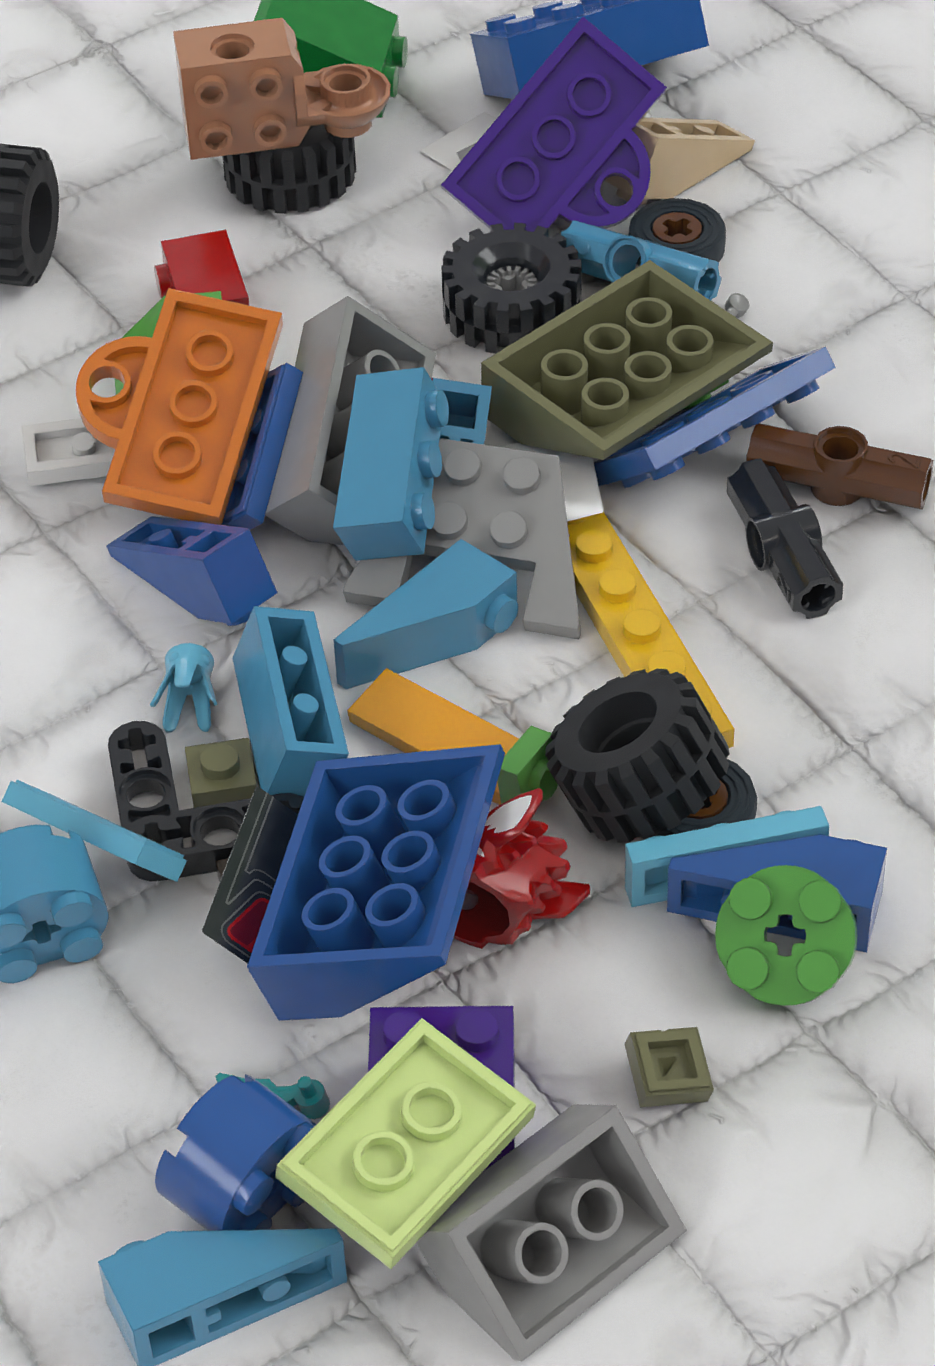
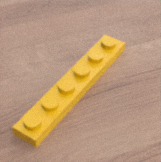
M604 511L596 515L568 521L576 595L623 676L625 677L634 671L644 669L649 673L656 668L668 669L670 674L678 672L684 675L688 682L693 684L728 747H733L735 732L733 725Z

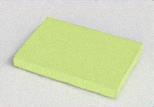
M421 1018L276 1165L275 1178L392 1269L534 1117L536 1104Z

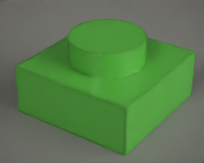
M530 726L504 756L498 777L501 804L517 795L538 788L543 791L542 801L548 800L555 793L558 784L547 767L549 760L545 756L546 746L553 741L550 737V732Z

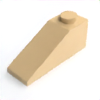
M643 118L633 129V132L640 138L646 148L651 167L649 187L641 205L647 204L648 199H669L677 196L750 152L755 140L718 120ZM613 176L605 180L618 188L616 192L618 197L626 201L631 199L632 188L626 179Z

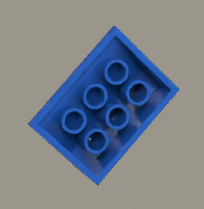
M501 744L316 761L247 965V969L279 1021L343 1017L446 965L505 756Z

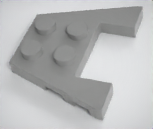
M441 438L439 440V448L442 456V471L439 477L434 478L432 491L435 522L432 529H427L425 550L422 555L438 557L462 539L509 568L534 572L523 616L525 631L579 639L581 626L559 456ZM414 555L360 560L344 585L343 594L346 602L368 606L378 605L407 582Z

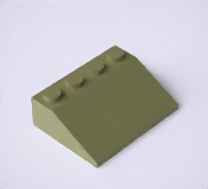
M649 260L481 362V385L492 386L488 420L520 444L604 460L772 352L773 342Z

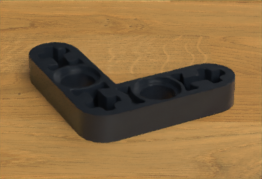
M132 721L122 724L113 731L108 740V751L121 826L184 855L183 859L187 860L179 878L217 872L216 861L230 857L236 839L225 845L208 844L203 839L211 831L217 829H229L238 834L251 798L179 810L166 737L162 729L147 721ZM132 751H145L147 767L135 769ZM144 792H155L164 797L157 805L149 808H139L130 803L132 798ZM293 793L271 795L299 814L304 799L303 796ZM191 837L192 847L184 848L183 838ZM127 861L131 873L139 879L146 881L171 880Z

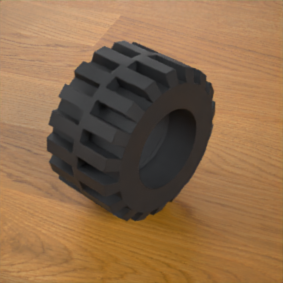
M324 124L310 126L300 145L296 147L222 156L224 177L230 193L236 194L237 200L243 204H253L254 209L261 211L269 209L275 210V213L286 214L287 211H297L300 213L309 211V208L312 207L321 208L330 204V199H339L344 195L346 187L352 186L355 180L356 158L354 137L341 138L327 132Z
M0 143V284L30 287L41 279L55 245L59 219L57 177L53 162L46 150L39 147Z
M658 668L649 673L644 669L634 671L622 678L620 676L607 681L604 686L597 690L593 689L583 696L582 701L572 706L563 715L565 719L555 726L550 735L553 741L546 746L545 756L549 760L547 767L584 827L590 833L594 832L599 839L609 841L615 838L618 843L631 842L637 837L645 840L656 836L658 832L668 828L671 830L682 823L681 820L690 814L697 813L705 806L703 802L706 798L713 796L721 786L719 779L727 774L729 763L726 758L730 755L729 747L693 684L688 682L686 677L678 672L670 674L668 669Z

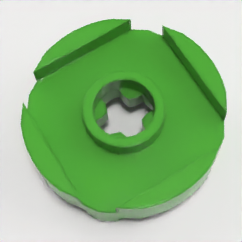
M778 865L761 869L734 885L730 895L719 911L715 940L719 959L733 984L749 993L755 999L774 1005H799L811 1002L825 994L844 976L854 959L857 946V927L853 911L838 888L814 871L798 866ZM782 915H792L794 927L805 929L806 933L805 942L793 944L791 955L789 956L779 955L778 945L767 941L768 928L777 927Z

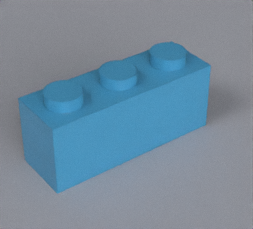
M424 367L356 375L333 529L355 561L424 554L427 529H432L434 526L435 507L432 491L434 478L439 477L442 471L439 440L441 427L446 426L448 423L449 407L445 393L442 390H437Z
M254 606L232 659L260 788L270 795L293 793L304 797L316 761L344 759L349 756L314 611Z

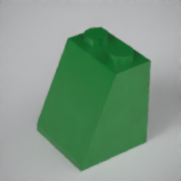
M261 0L254 21L283 18L295 33L297 50H299L304 73L319 71L325 67L344 63L372 67L386 76L391 84L390 97H396L399 83L398 67H405L408 51L407 37L399 36L398 15L365 0ZM386 106L377 116L378 118H383Z

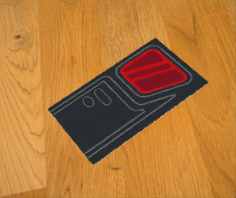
M258 786L254 790L202 928L204 935L247 964L298 817L297 813Z

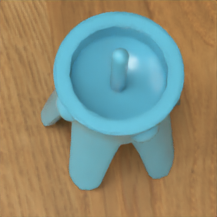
M193 643L179 644L172 647L165 656L166 675L150 706L155 707L168 685L162 723L166 733L173 732L176 729L187 695H192L197 724L200 730L208 732L210 729V699L214 706L217 705L210 680L214 668V658L210 651L203 646Z

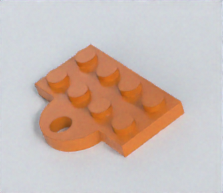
M168 288L152 338L130 336L116 339L101 346L88 357L77 377L76 399L82 422L87 430L98 441L115 449L102 489L105 503L180 520L222 525L283 327L282 313ZM104 378H115L124 384L123 389L112 397H100L92 392L93 386Z

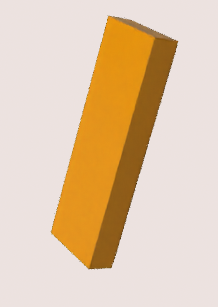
M387 668L347 710L351 723L404 753L501 744L506 755L519 740V738ZM497 781L492 802L501 805Z

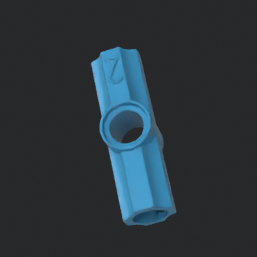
M574 220L565 231L561 232V235L567 238V247L574 245L577 249L578 259H581L583 274L614 282L636 269L637 260L641 256V265L651 260L709 300L717 297L722 278L718 270L719 262Z

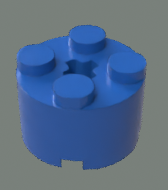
M245 1074V1082L235 1075L224 1078L210 1088L192 1106L178 1125L177 1129L184 1133L187 1138L176 1157L167 1150H164L156 1170V1190L207 1231L270 1230L272 1227L271 1218L286 1203L293 1207H298L305 1202L275 1178L276 1165L317 1124L250 1075Z

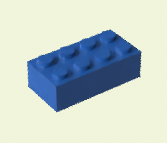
M561 0L552 1L532 7L534 16L516 18V14L497 16L485 21L487 29L470 34L484 95L514 99L582 17H585L640 65L709 46L700 0H580V2L563 5Z

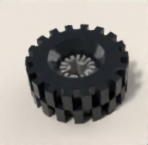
M500 223L490 225V233L486 234L478 228L469 232V242L462 238L457 239L452 243L453 252L446 251L443 256L441 275L445 323L450 324V332L456 338L465 334L466 345L476 348L480 342L485 343V352L498 353L499 347H508L582 301L581 259H578V251L574 245L567 247V238L559 233L549 238L548 228L537 226L534 232L526 231V223H514V229L503 230V225Z

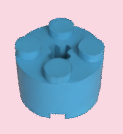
M28 825L0 833L1 982L18 983L34 975L38 965L62 958L74 963L84 962L96 956L103 948L101 935L108 923V909L83 839L73 831L68 830L69 838L53 835L50 825Z

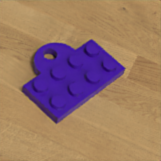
M582 17L441 184V188L489 229L490 225L502 223L503 230L514 229V223H526V231L534 232L537 226L545 227L549 230L559 217L570 224L574 220L603 229L616 226L635 213L647 193L651 176L650 160L644 144L633 132V129L665 93L667 87L585 17ZM613 176L626 179L632 188L631 199L621 206L610 205L601 196L600 187L602 183Z

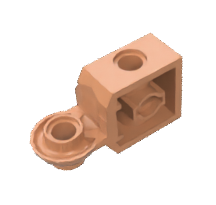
M283 18L173 31L183 122L191 160L296 147L300 145L310 126L324 124L327 132L341 138L360 136L371 128L372 120L380 114L390 97V82L383 73L372 67L344 63L325 67L319 71L304 73L299 50H297L295 33Z

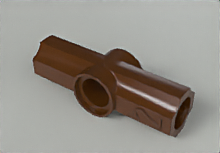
M758 423L751 434L746 461L761 458L768 466H775L783 481L811 486L814 497L822 503L831 506L850 505L864 497L923 510L928 496L934 460L931 458L868 446V441L861 432L846 426L829 427L819 432L818 435Z

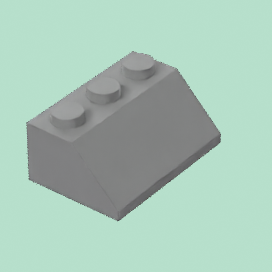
M573 1104L482 1172L416 1244L444 1292L514 1360L523 1361L685 1233L687 1229L616 1105Z

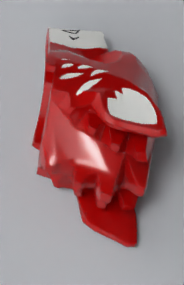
M538 788L517 795L488 813L466 893L478 897V904L473 909H461L454 939L483 949L488 943L497 945L513 944L520 934L530 930L532 920L564 918L590 895L589 884L557 881L567 878L571 867L568 860L560 858L567 850L568 845L562 838L543 835L546 833L548 825L541 821L532 820L543 799L542 789Z

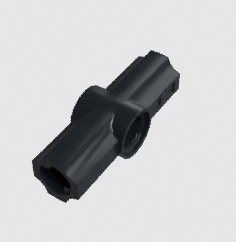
M761 458L743 462L733 475L727 477V495L745 525L747 546L754 565L760 571L768 569L771 571L792 611L801 612L807 619L826 615L836 602L842 600L843 582L823 550L821 529L814 510L808 504L797 505L775 466H768Z

